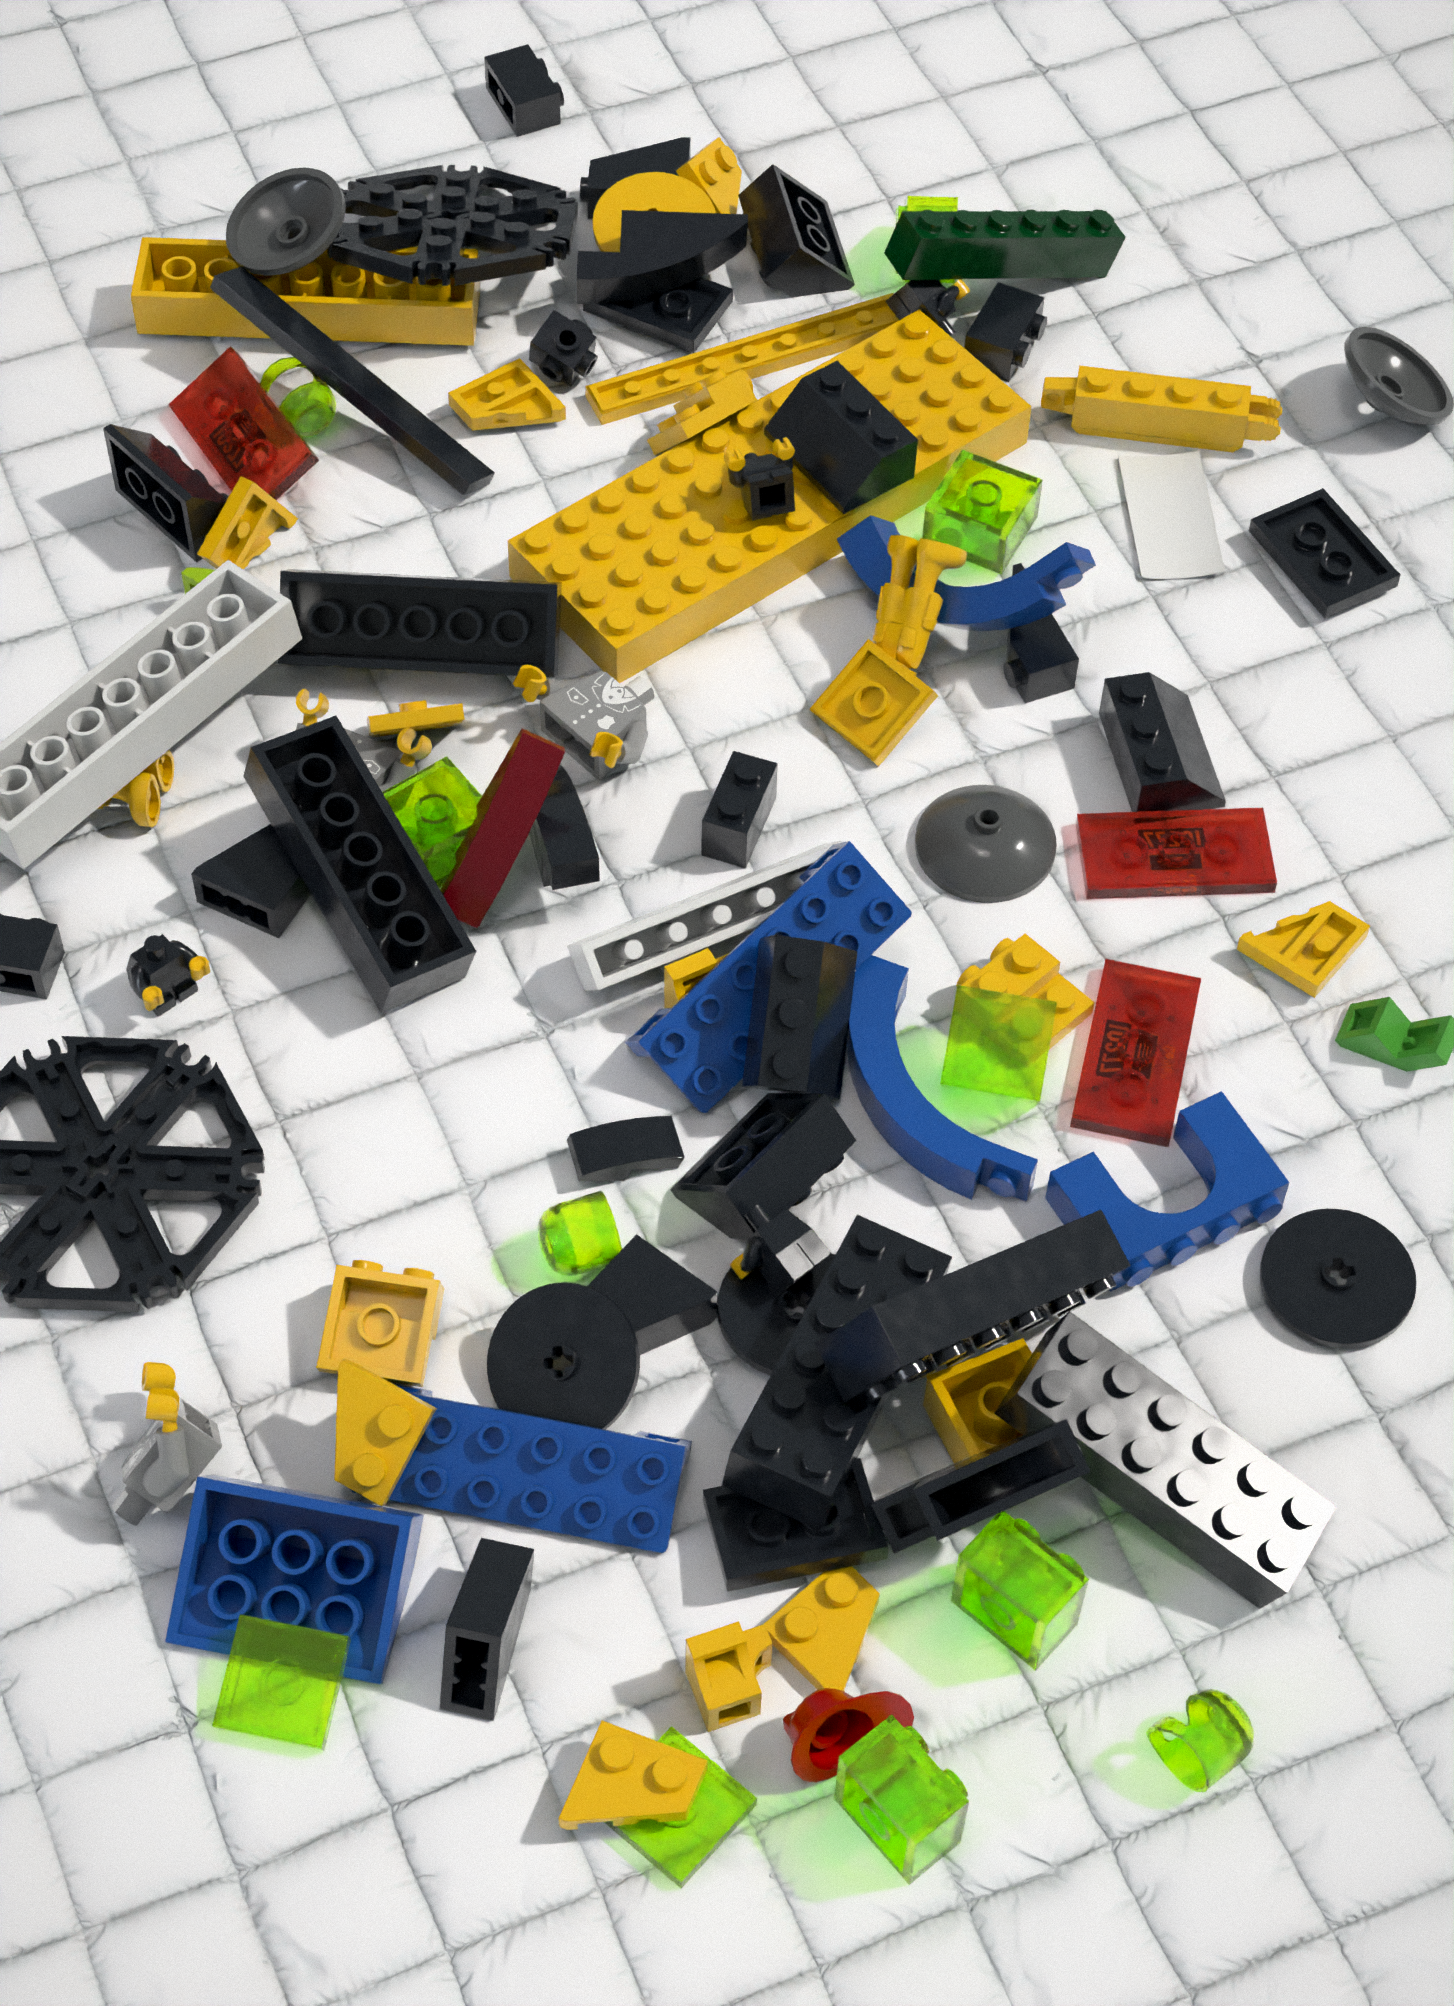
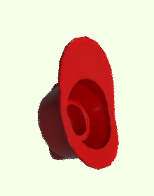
M824 1688L816 1690L807 1696L797 1706L795 1711L783 1718L784 1729L793 1745L791 1754L793 1771L803 1781L819 1782L840 1773L872 1765L883 1760L903 1745L911 1733L914 1714L911 1704L902 1695L889 1691L873 1692L853 1697L839 1689Z

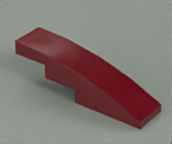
M523 728L520 730L476 805L477 817L455 853L456 864L440 890L459 921L475 928L480 926L525 843L563 759L565 747Z

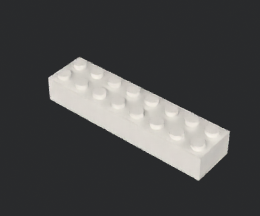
M227 560L0 743V852L24 870L301 641L302 636L291 600Z

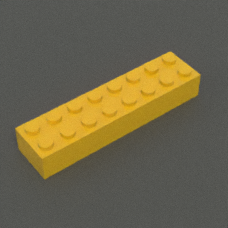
M142 237L131 291V302L137 334L270 338L210 288L215 275L240 267L231 256L226 240ZM408 247L386 252L406 256L416 253L418 247ZM465 248L463 257L479 258V252L477 249ZM327 250L312 263L290 273L272 276L251 273L333 341L474 346L481 289L480 281L455 286V280L452 278L448 286H442L441 279L433 278L427 280L425 285H420L418 277H415L413 284L333 261V258L328 257Z

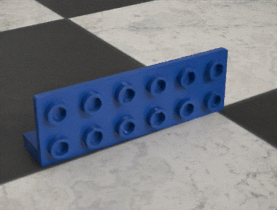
M850 841L833 844L799 876L803 884L672 1008L659 1009L625 1041L638 1057L649 1056L700 1113H707L743 1078L760 938L782 935L823 941L858 951L857 969L911 917V910Z
M394 1384L437 1409L388 1500L658 1553H664L668 1549L682 1468L689 1462L691 1440L639 1431L634 1435L433 1397V1391Z

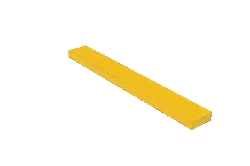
M894 293L585 386V397L601 425L682 401L686 398L683 392L684 389L723 369L726 376L741 369L748 374L750 379H754L845 351L899 321L885 302Z

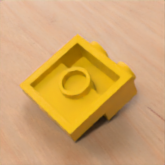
M723 369L687 387L683 390L686 398L673 405L677 414L658 423L657 427L660 433L647 439V442L654 455L659 454L757 401L753 393V384L750 377L741 369L726 376Z
M1026 933L1016 941H1012L1008 937L1000 941L993 949L989 963L981 969L976 965L968 967L961 974L956 984L958 989L955 1011L1025 1069L1093 1013L1095 1003L1059 974L1061 962Z
M353 1260L351 1267L336 1265L316 1368L319 1372L338 1374V1366L341 1360L348 1359L388 1382L423 1387L432 1339L435 1340L444 1296L445 1288L441 1281L434 1279L435 1274L433 1272L419 1268H404L402 1275L383 1272V1265L365 1260Z

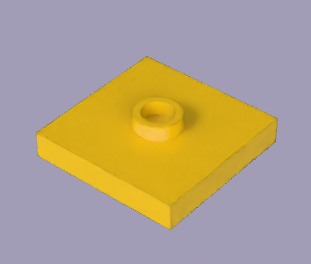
M868 639L809 710L879 767L938 695L933 689Z
M426 700L399 704L400 712L368 716L367 727L369 736L374 738L399 734L406 727H410L415 731L458 726L465 720L463 704L427 708Z

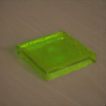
M240 1614L212 1727L325 1751L351 1638L345 1635Z
M671 1726L658 1742L708 1760V1769L687 1819L670 1822H657L653 1819H645L634 1825L613 1826V1821L604 1823L682 1889L757 1805V1797Z

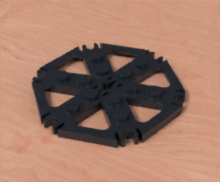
M438 165L356 179V182H348V190H341L345 198V214H356L363 217L359 218L358 222L355 223L343 222L339 233L327 249V254L329 258H333V261L413 284V279L418 277L420 285H425L427 280L433 278L441 279L442 286H448L451 283V279L454 278L455 286L545 270L546 267L554 266V258L564 260L566 259V254L570 256L578 219V202H575L573 197L566 198V191L561 190L560 187L484 166L480 173H478V167L471 165L470 170L457 171L455 170V165H449L447 171H444V166ZM422 185H435L436 187L432 200H428L424 194L400 192ZM490 187L504 189L508 193H512V196L501 198L492 196L480 197V193ZM557 222L556 227L548 231H538L529 227ZM418 246L417 252L412 255L402 256L386 252ZM466 247L494 254L480 258L463 257Z
M61 1036L67 1053H62L58 1042L52 1038L47 1041L51 1055L44 1060L34 1059L29 1049L23 1050L26 1070L19 1066L14 1055L0 1071V1112L15 1097H31L36 1102L55 1142L0 1140V1194L40 1196L0 1242V1281H9L2 1290L5 1302L8 1304L16 1302L17 1308L139 1312L137 1302L132 1297L133 1293H138L142 1305L150 1309L154 1307L150 1291L155 1286L167 1287L173 1298L179 1296L175 1275L182 1279L185 1283L186 1291H188L259 1204L258 1197L262 1194L260 1180H249L244 1177L250 1173L259 1174L265 1172L263 1149L217 1062L212 1068L210 1057L204 1055L197 1064L185 1065L191 1058L189 1045L184 1043L178 1046L177 1040ZM93 1065L142 1066L147 1068L149 1072L112 1115L104 1121L82 1078L84 1071ZM199 1102L209 1103L215 1108L231 1138L229 1148L157 1146L189 1107ZM106 1163L109 1173L107 1175L98 1173L92 1178L89 1168L92 1166L101 1168ZM144 1200L213 1202L220 1206L222 1212L193 1250L184 1255H175L169 1251ZM94 1220L119 1271L118 1280L111 1287L104 1289L55 1287L47 1281L49 1271Z

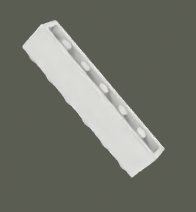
M844 840L822 844L567 945L583 990H601L756 928L803 884L799 876L833 844L842 843Z

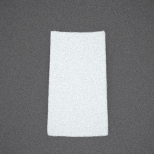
M1195 449L1161 456L1119 455L1118 460L1141 577L1147 579H1185L1223 572L1225 567L1200 451Z

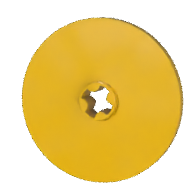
M665 172L639 173L618 181L601 196L593 213V234L601 252H620L622 210L716 213L707 194L699 186L686 178Z

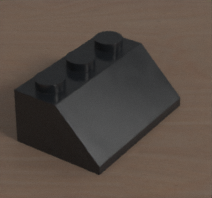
M774 164L738 195L743 214H748V229L752 239L750 245L757 255L760 264L759 274L768 287L773 290L778 288L793 298L849 290L855 285L828 202Z
M838 361L803 377L764 428V435L772 443L776 439L783 443V438L785 437L790 440L795 449L793 464L842 514L913 479L915 475L918 439Z
M112 424L104 427L103 431L115 490L196 563L203 559L197 553L224 507L228 495L225 493L220 494L208 483L201 471L198 469L192 470L182 461L180 455L172 446H165L154 435Z
M1150 672L1105 678L1099 716L1134 820L1225 807L1226 800L1188 695Z
M782 935L760 938L742 1087L785 1093H825L830 1099H840L858 951L823 941Z
M767 1093L670 1190L678 1200L729 1238L748 1239L756 1232L744 1216L748 1211L762 1203L771 1217L775 1218L784 1210H789L792 1206L800 1204L809 1197L812 1192L811 1187L823 1174L834 1170L844 1160L843 1154L857 1140L825 1093Z

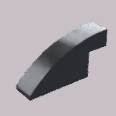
M622 210L620 252L578 251L577 304H601L636 300L664 293L708 274L746 247L748 214Z
M560 764L543 805L529 832L543 886H551L552 890L600 881L599 856L583 806L571 778Z
M1067 1419L912 1481L875 1498L871 1505L895 1554L935 1536L937 1541L1083 1476L1091 1472Z

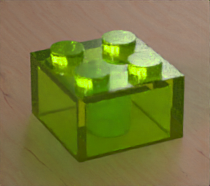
M962 450L925 506L922 538L963 549L967 552L966 561L1003 574L1038 517L1043 479Z
M447 756L382 792L439 888L443 886L456 864L455 853L477 817L476 805L482 797L478 790Z
M957 985L940 1082L941 1087L1040 1104L1057 1002Z
M1003 1511L998 1513L959 1554L951 1602L1036 1671L1078 1625L1089 1579L1085 1576L1081 1566L1072 1557L1064 1553L1057 1554L1043 1543L1040 1535L1032 1525L1023 1519H1014Z
M890 1715L839 1756L834 1800L910 1885L961 1843L970 1801L967 1799V1789L960 1778L948 1768L942 1771L928 1755L929 1748L923 1737L909 1725L904 1728L893 1715Z

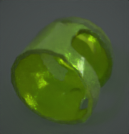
M296 358L279 359L271 364L263 373L260 383L261 398L286 432L296 437H312L324 431L332 423L336 414V398L332 390ZM295 367H302L313 375L312 382L301 385L291 391L281 402V405H274L269 402L268 391L271 384L285 371Z
M601 1190L550 1206L539 1218L537 1234L542 1255L549 1267L561 1275H579L606 1267L622 1250L613 1213L606 1196Z
M1216 1689L1200 1690L1188 1697L1186 1700L1188 1725L1168 1716L1162 1717L1149 1727L1146 1732L1150 1744L1165 1766L1180 1782L1196 1792H1206L1236 1768L1249 1755L1254 1746V1729L1245 1709L1233 1697ZM1163 1732L1171 1733L1177 1737L1173 1740H1167Z

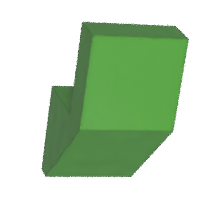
M1391 997L1352 1003L1349 1006L1335 1041L1342 1048L1406 1072L1447 1065L1454 1048V1018L1452 1015L1411 1022Z

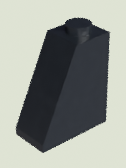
M681 137L590 160L588 177H581L580 202H587L588 219L593 220L595 207L606 190L626 177L646 172H665L678 175L676 170L691 158V138Z
M271 824L197 866L191 873L197 903L276 938H280L311 895Z
M637 1234L588 1285V1287L594 1288L611 1298L627 1315L637 1337L640 1355L706 1327L717 1318L718 1292ZM562 1351V1355H563L568 1361H570L571 1363H573V1358H572V1356L564 1355V1353H563V1351Z
M486 1538L480 1539L446 1624L439 1709L494 1721L531 1591L534 1560L533 1548Z

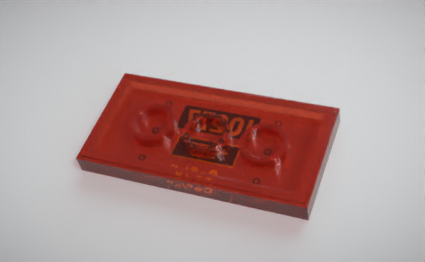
M231 346L168 404L231 491L241 476L253 481L277 500L319 461L240 354Z
M1264 808L1077 814L1075 825L1086 899L1275 893L1277 878Z
M1105 959L1070 1127L1169 1147L1201 978Z

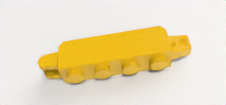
M1079 365L1078 377H1045L1041 398V408L1071 414V427L1078 434L1234 452L1243 447L1244 439L1271 442V440H1275L1281 431L1278 423L1279 420H1277L1282 415L1280 401L1272 397L1251 395V386Z

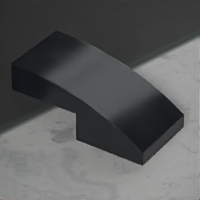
M672 1116L634 1118L601 1124L571 1133L567 1138L579 1182L625 1181L632 1169H678L685 1158Z

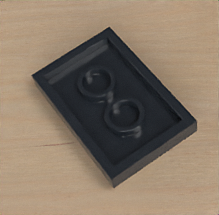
M700 277L688 284L664 293L636 300L583 304V311L688 352L695 353L733 302V289Z
M1324 488L1251 519L1249 532L1324 619L1398 586L1401 574Z
M857 1458L821 1531L725 1486L703 1489V1503L727 1592L888 1559V1545L883 1529L871 1505L873 1497L861 1458Z

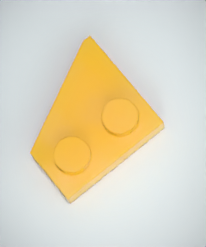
M718 137L702 148L678 168L676 172L679 176L695 183L707 194L713 203L716 213L736 214L742 170L737 164L734 152Z
M520 358L448 392L449 406L472 431L561 422L566 419V407Z
M240 476L210 532L206 535L197 555L216 569L227 560L241 569H245L253 557L261 555L271 546L270 539L268 538L281 526L290 529L295 525L298 518L256 483Z
M1328 901L1310 908L1303 915H1291L1278 920L1275 928L1255 936L1252 931L1244 933L1239 938L1237 950L1315 998L1367 938L1370 925Z
M342 1359L338 1366L334 1480L374 1503L384 1506L437 1408L348 1359Z
M852 1566L826 1571L820 1574L764 1624L773 1646L817 1690L833 1688L845 1692L852 1669L862 1649L868 1626L871 1624L878 1606L880 1593Z
M601 1720L558 1818L559 1827L573 1830L578 1829V1824L613 1821V1826L634 1825L645 1819H653L657 1822L686 1820L708 1769V1760Z

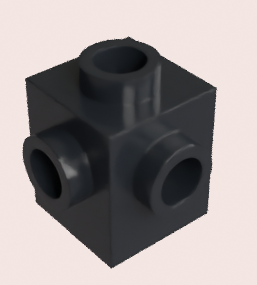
M553 310L531 340L528 360L539 366L540 371L547 378L555 382L562 381L571 387L579 375L585 378L593 369L598 359V355L594 353L597 337L593 335L592 330L585 323L576 319L571 321L556 310Z

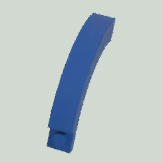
M870 515L838 537L837 541L857 575L879 596L881 586H884L885 583H890L892 563L891 557L887 552L889 537L900 534L895 523ZM1065 542L1028 568L998 582L963 587L951 586L938 579L934 592L940 595L943 602L937 618V624L969 631L1006 630L1029 624L1066 606L1060 589H1066L1079 583L1083 578L1082 574L1096 566V563L1089 549ZM916 566L910 579L909 588L914 586Z
M870 955L855 971L847 1037V1055L853 1085L861 1105L872 1124L885 1141L906 1162L946 1189L972 1200L980 1184L988 1187L999 1196L1015 1197L1027 1202L1034 1186L1038 1159L992 1143L968 1132L945 1117L924 1097L905 1068L900 1056L895 1032L896 1018L906 997L909 968Z

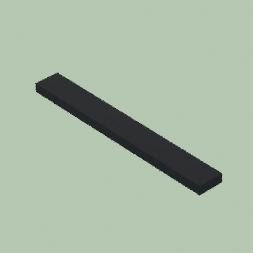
M241 266L214 276L210 288L458 492L465 496L490 484L495 473L246 269Z

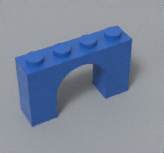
M1222 1091L1180 1110L1173 1139L1200 1174L1208 1191L1207 1198L1192 1209L1179 1213H1158L1140 1207L1121 1191L1094 1151L1050 1172L1045 1199L1063 1225L1101 1209L1131 1266L1113 1276L1116 1286L1110 1289V1292L1126 1284L1129 1287L1139 1285L1148 1279L1153 1271L1169 1263L1173 1266L1182 1264L1190 1259L1198 1249L1212 1242L1217 1245L1225 1243L1233 1238L1241 1228L1255 1221L1259 1224L1266 1223L1276 1217L1283 1209L1284 1199L1290 1182Z

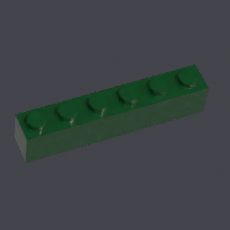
M1098 209L1093 211H902L884 254L902 280L1106 277L1126 236L1107 211Z

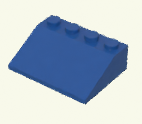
M197 1476L165 1643L383 1684L414 1570L424 1514L224 1476Z

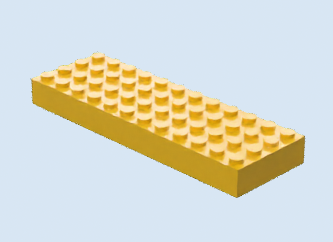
M919 309L507 540L509 577L512 580L562 582L560 628L604 672H607L617 682L622 683L842 553L843 551L837 538L868 516L872 515L894 522L1025 445L1028 438L1032 406ZM835 361H838L918 439L914 478L845 514H842L793 464L795 511L752 521L744 508L740 488L735 487L729 481L728 466L724 461L725 452L730 450L734 454V449H739L743 457L748 453H755L758 456L772 453L779 458L773 449V443L764 435L765 426L803 377Z

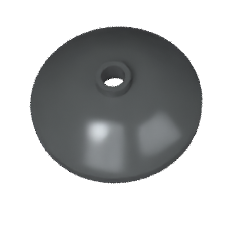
M292 168L265 178L240 199L230 215L226 228V244L231 256L240 267L242 266L248 272L264 276L286 274L307 266L329 248L339 233L346 210L344 194L330 175L314 168Z
M1358 327L1346 338L1344 342L1346 364L1357 388L1372 408L1395 419L1418 425L1440 424L1452 413L1454 403L1446 382L1430 362L1410 345L1388 332L1372 327Z
M994 785L964 786L939 796L922 813L915 834L916 856L922 870L930 880L944 891L956 897L981 903L1010 901L1034 890L1050 873L1057 847L1053 825L1046 813L1035 802L1014 790Z

